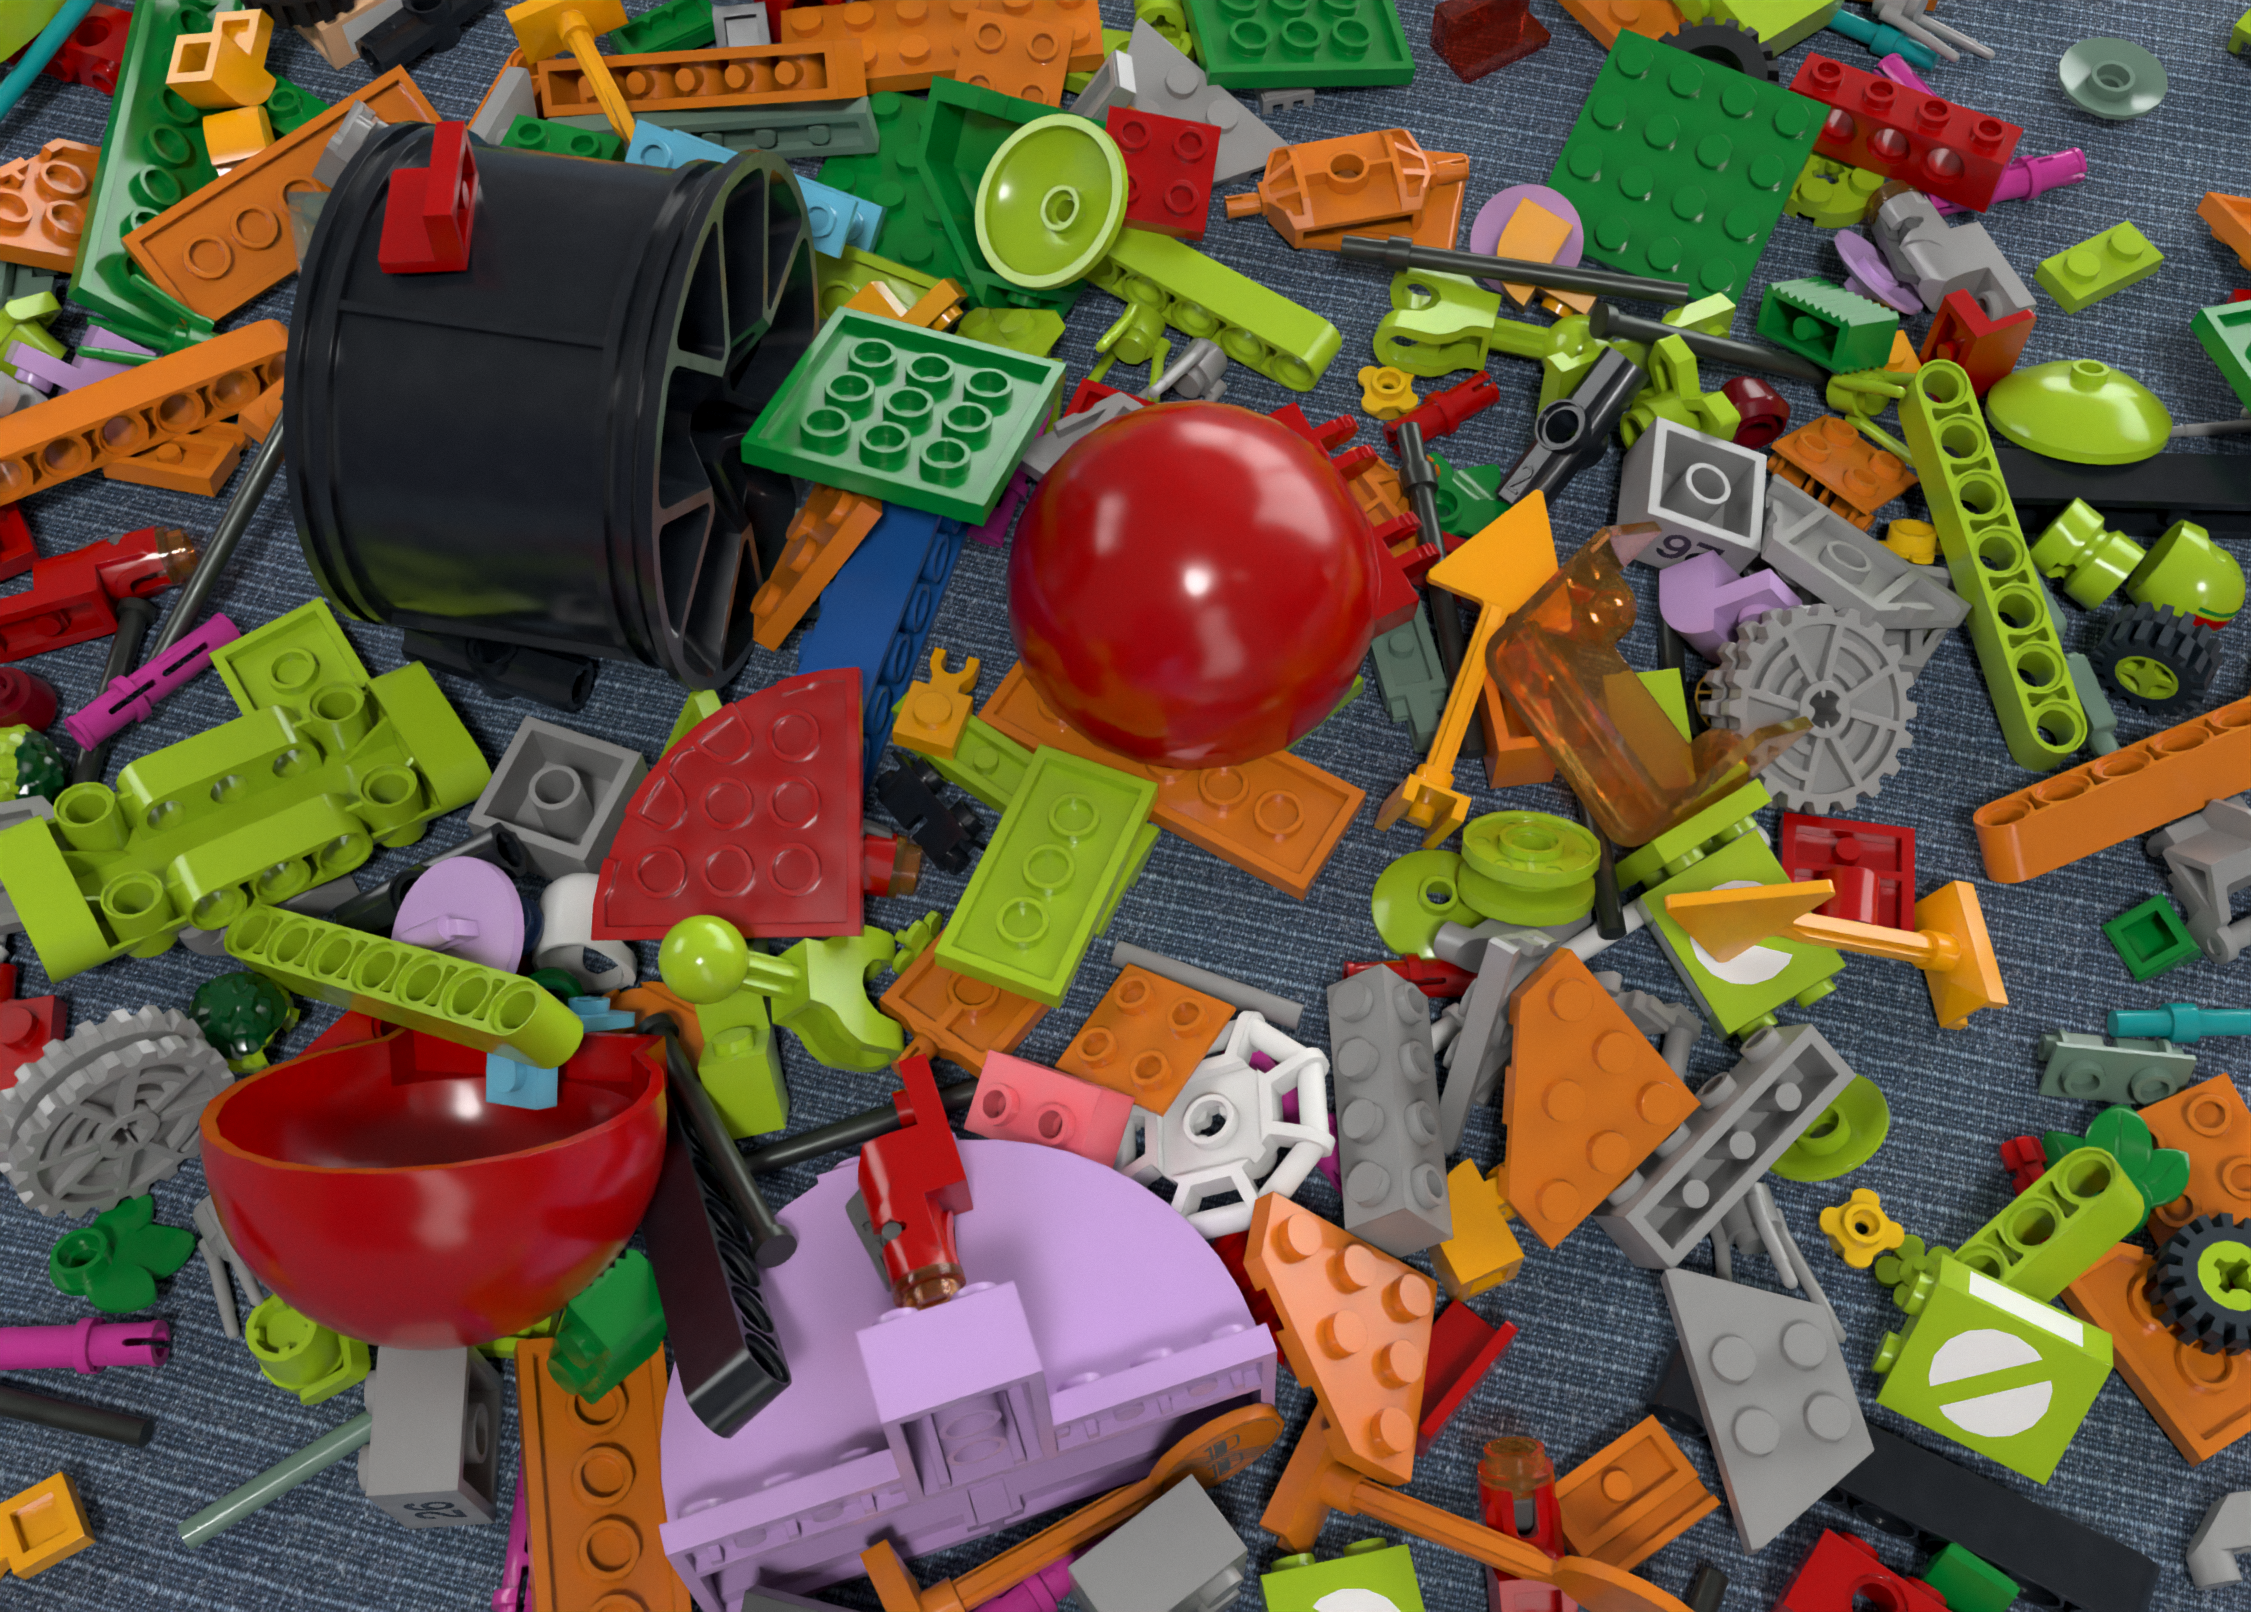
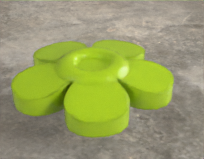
M931 910L923 922L916 920L907 932L903 929L897 931L894 939L905 947L897 953L893 960L892 971L901 976L939 935L938 932L942 924V915Z
M1905 1235L1902 1245L1897 1250H1894L1895 1257L1883 1256L1877 1260L1875 1265L1876 1281L1886 1288L1896 1287L1893 1293V1303L1895 1307L1901 1310L1906 1293L1916 1274L1921 1271L1930 1276L1942 1253L1949 1257L1954 1254L1949 1248L1936 1246L1924 1256L1925 1244L1922 1239L1916 1235Z

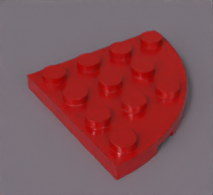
M859 667L827 669L789 677L776 682L777 685L760 690L736 703L730 702L694 726L666 752L647 774L624 810L626 816L614 838L608 858L604 857L593 903L591 941L663 940L669 930L678 922L696 915H711L722 918L736 927L744 939L864 937L862 670Z

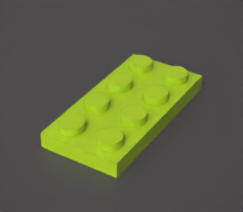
M1039 743L934 950L935 964L1059 1009L1158 799L1159 783Z

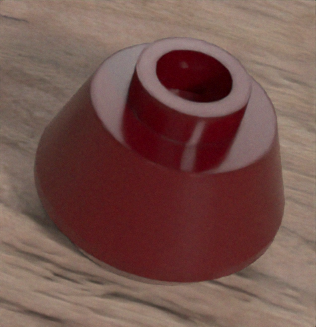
M1739 376L1729 380L1721 387L1720 391L1725 394L1741 417L1733 440L1729 442L1755 450L1771 443L1782 434L1790 417V407L1787 401L1766 381L1750 376Z
M0 667V728L27 724L34 731H39L43 734L51 725L57 712L58 703L55 691L47 681L36 675L13 667Z

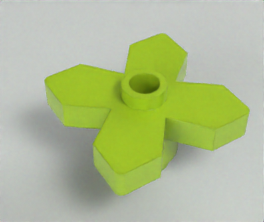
M1676 333L1655 341L1648 359V366L1654 386L1640 391L1634 398L1630 411L1624 413L1620 420L1621 436L1627 449H1631L1657 416L1728 442L1732 441L1741 421L1740 414L1722 391L1701 392L1696 356L1680 335Z

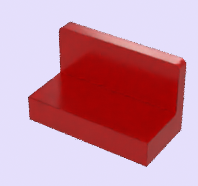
M465 121L436 122L429 167L395 169L392 172L378 254V262L383 273L467 270L479 174Z
M1965 288L1944 296L1918 360L1921 366L1937 359L1955 362L1965 370L1976 399L1979 400L1987 397L1991 387L2012 372L2037 317L2028 308L1991 322ZM1929 393L1935 402L1942 403L1939 397Z
M1456 1298L1435 1322L1431 1330L1415 1454L1421 1459L1424 1458L1507 1355L1519 1331V1328L1509 1320H1506L1501 1328L1496 1331Z

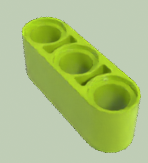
M2089 1146L2075 1149L2064 1156L1956 1250L1951 1258L2045 1303H2049L2136 1227L2142 1219L2145 1209L2143 1196L2111 1153L2102 1148ZM2106 1188L2102 1193L2092 1197L2099 1190ZM2051 1235L2050 1238H2049L2047 1241H2045V1242H2043L2042 1244H2039V1245H2038V1243H2039L2042 1239H2044L2045 1237Z

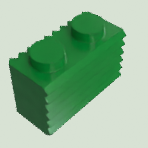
M1821 276L1775 282L1766 286L1755 331L1758 336L1842 376L1844 373L1850 375L1853 371L1859 373L1861 369L1865 371L1869 368L1875 370L1877 367L1883 369L1889 361L1900 318L1897 311L1890 312L1888 307L1881 308L1880 303L1873 304L1871 299L1864 300L1862 295L1855 296L1854 291L1847 292L1845 287L1838 288L1837 284H1830L1829 280L1822 281Z
M627 1249L623 1259L616 1258L612 1268H608L591 1286H588L568 1302L549 1349V1359L546 1364L555 1382L568 1394L575 1395L579 1393L587 1403L592 1405L654 1355L661 1345L660 1342L664 1340L665 1331L668 1330L652 1265L638 1250Z

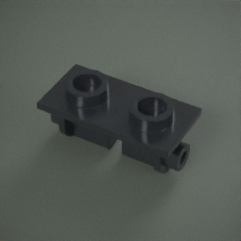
M893 750L890 755L901 768L897 772L888 770L877 779L875 787L879 791L877 799L907 831H910L925 817L928 821L911 838L939 871L947 870L951 875L961 873L971 861L967 854L974 847L985 851L989 844L980 834L986 828L985 822L963 800L959 799L955 804L942 790L948 784L947 779L925 757L921 756L915 762L900 752Z

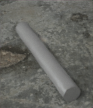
M1121 940L1118 941L1112 955L1111 965L1124 969L1130 963L1234 1005L1238 1010L1260 1012L1264 1019L1297 1030L1304 1012L1305 1005Z

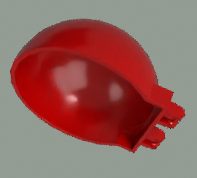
M1199 399L1155 403L1108 420L1075 441L1040 478L1018 519L1014 530L1005 579L1010 637L1027 680L1055 716L1098 747L1140 764L1187 771L1239 766L1278 752L1310 732L1326 719L1352 688L1373 639L1414 619L1420 597L1409 582V579L1430 569L1442 557L1433 542H1427L1400 556L1393 557L1389 549L1411 538L1422 524L1413 511H1407L1374 527L1348 481L1374 467L1379 457L1370 444H1364L1333 459L1327 453L1339 445L1349 442L1360 429L1351 414H1344L1335 420L1333 419L1312 429L1296 402L1268 415H1263L1240 405Z
M403 1026L383 1038L322 1050L270 1066L233 1083L209 1101L199 1119V1148L203 1171L219 1222L232 1248L247 1269L270 1292L306 1319L331 1332L374 1346L423 1351L460 1349L481 1345L518 1333L560 1311L569 1301L588 1286H591L598 1277H601L619 1256L643 1220L657 1187L666 1147V1089L668 1088L665 1036L605 1032L583 1033L581 1043L572 1057L558 1066L557 1107L538 1110L486 1102L487 1052Z

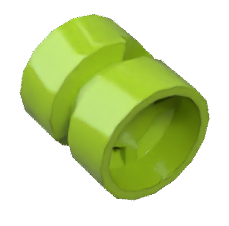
M2076 497L2047 526L2028 548V551L2036 569L2047 579L2060 576L2064 579L2063 591L2087 611L2092 612L2127 578L2147 551L2120 530L2110 533L2103 530L2105 518L2080 498Z

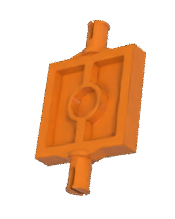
M946 927L879 999L880 1012L888 1018L899 1022L914 1038L905 1050L891 1062V1068L900 1078L899 1061L926 1053L928 1062L935 1056H939L940 1058L953 1061L980 1079L988 1051L993 1050L1011 1055L1052 1007L936 965L934 950Z

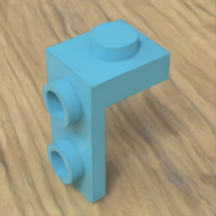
M595 996L568 998V1008L580 1017L584 1025L583 1033L635 1026V1012L610 1009L609 998ZM487 1053L486 1102L534 1110L557 1107L558 1067L539 1069Z

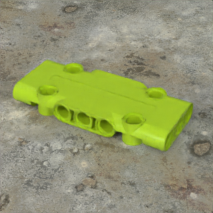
M417 660L365 682L366 690H362L356 684L348 681L335 680L324 683L315 688L308 696L306 703L308 713L297 717L292 709L282 705H272L259 709L129 763L119 773L116 780L118 791L115 793L108 786L98 782L75 784L64 790L56 798L53 806L54 818L44 821L40 814L1 830L0 879L52 984H58L124 954L135 958H150L160 955L170 949L177 941L179 930L190 925L202 931L216 930L228 926L236 918L240 917L247 910V907L255 904L273 906L356 869L369 858L373 845L378 843L386 847L411 845L426 832L428 821L479 800L492 777L489 766L480 749L422 662Z

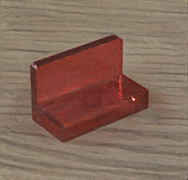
M1446 0L1435 6L1430 47L1462 82L1469 84L1549 46L1551 34L1528 11L1530 0Z

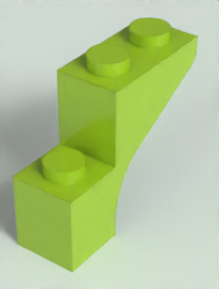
M744 939L748 950L769 955L768 939ZM737 989L731 996L720 1002L705 1005L694 1004L704 1039V1046L697 1067L703 1088L731 1139L735 1140L785 1129L790 1100L780 1063L774 1024H772L771 997Z

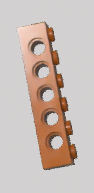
M862 39L601 56L630 112L833 100L867 96ZM576 58L537 61L544 117L605 114Z

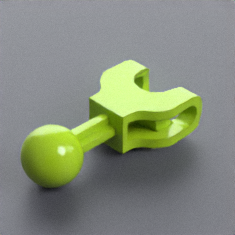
M1409 267L1408 273L1396 271L1390 285V298L1395 310L1385 315L1379 323L1373 338V349L1378 360L1385 366L1395 367L1401 371L1419 376L1434 377L1462 368L1484 370L1489 350L1539 360L1545 370L1548 356L1562 351L1570 359L1582 354L1581 350L1584 343L1594 340V338L1589 333L1591 316L1582 314L1569 315L1555 322L1550 328L1500 318L1497 315L1502 295L1484 291L1475 284L1471 277ZM1420 284L1430 292L1431 296L1414 294L1407 285ZM1404 336L1418 342L1406 347L1396 344L1391 338ZM1613 337L1608 340L1610 344L1614 342Z
M696 915L678 922L669 930L661 943L658 954L659 972L665 985L673 994L686 1002L699 1005L720 1002L731 996L737 989L771 997L772 1024L790 1028L799 1036L807 1051L822 1065L854 1072H877L891 1066V1062L905 1050L902 1025L877 1012L867 999L863 986L864 983L875 979L881 972L891 966L897 955L894 936L887 931L864 924V937H826L820 941L805 938L775 957L748 950L741 933L728 921L711 915Z

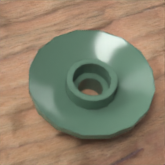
M2097 37L2081 40L2066 50L2057 67L2058 84L2066 98L2081 110L2101 118L2128 120L2143 117L2159 107L2168 90L2167 73L2160 61L2142 46L2124 39Z

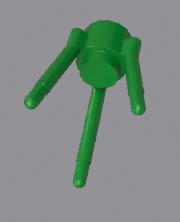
M133 274L130 277L131 284L187 322L184 327L174 323L167 337L163 338L95 316H89L86 320L88 326L92 324L122 338L163 350V356L221 335L212 331L214 326L213 319L195 313L137 274ZM84 345L79 346L76 351L79 356L131 366H140L161 358Z

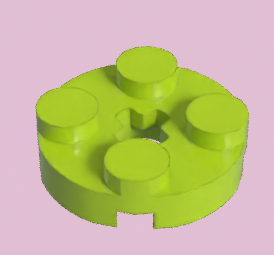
M1813 150L1783 212L1796 219L1798 212L1815 218L1812 226L1833 229L1853 225L1863 220L1870 212L1873 203L1879 197L1884 183V176ZM1827 175L1836 181L1835 184H1830L1825 178H1818L1816 176Z

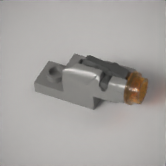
M1901 179L1882 185L1869 197L1866 208L1869 212L1868 222L1871 225V232L1880 250L1884 251L1895 278L1899 281L1911 283L1932 313L1938 312L1945 295L1964 288L1991 322L2028 308L2032 312L2034 311L2037 302L1979 221L1949 228L1948 223L1942 218L1934 205L1923 197L1916 186L1908 185L1906 181Z

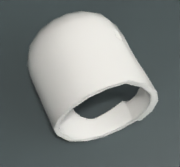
M573 873L561 876L545 888L538 903V908L544 917V932L540 942L532 951L531 963L534 969L538 970L544 967L562 968L578 979L584 993L602 994L617 988L620 990L628 985L633 986L637 974V959L633 951L622 941H591L593 903L599 874ZM584 946L602 953L612 959L618 966L600 974L588 971L583 965Z

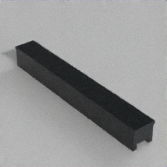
M1943 447L1950 456L1961 458L1959 453L1953 448ZM1993 448L2022 533H2042L2061 511L2078 497L2105 518L2103 530L2107 533L2120 530L2126 536L2161 537L2170 527L2183 519L2205 528L2209 538L2251 540V455L2157 453L2150 458L2137 462L2097 465L2060 460L2029 449ZM1960 500L1963 507L1969 512L1980 514L1977 507L1971 502ZM1928 507L1929 521H1930V524L1934 525V522H1933V519H1932V516H1931V513H1930V510H1929V507Z

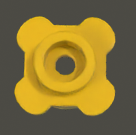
M1374 366L1362 368L1358 373L1357 379L1358 383L1364 387V396L1361 399L1362 409L1381 420L1397 419L1404 413L1415 409L1418 405V396L1412 392L1411 387L1415 374L1390 366L1379 369Z
M1893 520L1889 524L1886 540L1878 541L1912 564H1932L1936 554H1944L1940 541H1937L1938 534L1935 526L1920 520Z
M1866 1188L1854 1190L1850 1196V1201L1839 1208H1825L1818 1219L1819 1228L1827 1235L1831 1248L1838 1256L1843 1258L1848 1266L1854 1269L1868 1268L1873 1259L1885 1249L1897 1250L1902 1245L1905 1237L1902 1226L1897 1222L1890 1221L1879 1207V1196L1874 1191ZM1855 1224H1864L1867 1227V1233H1858L1855 1229Z

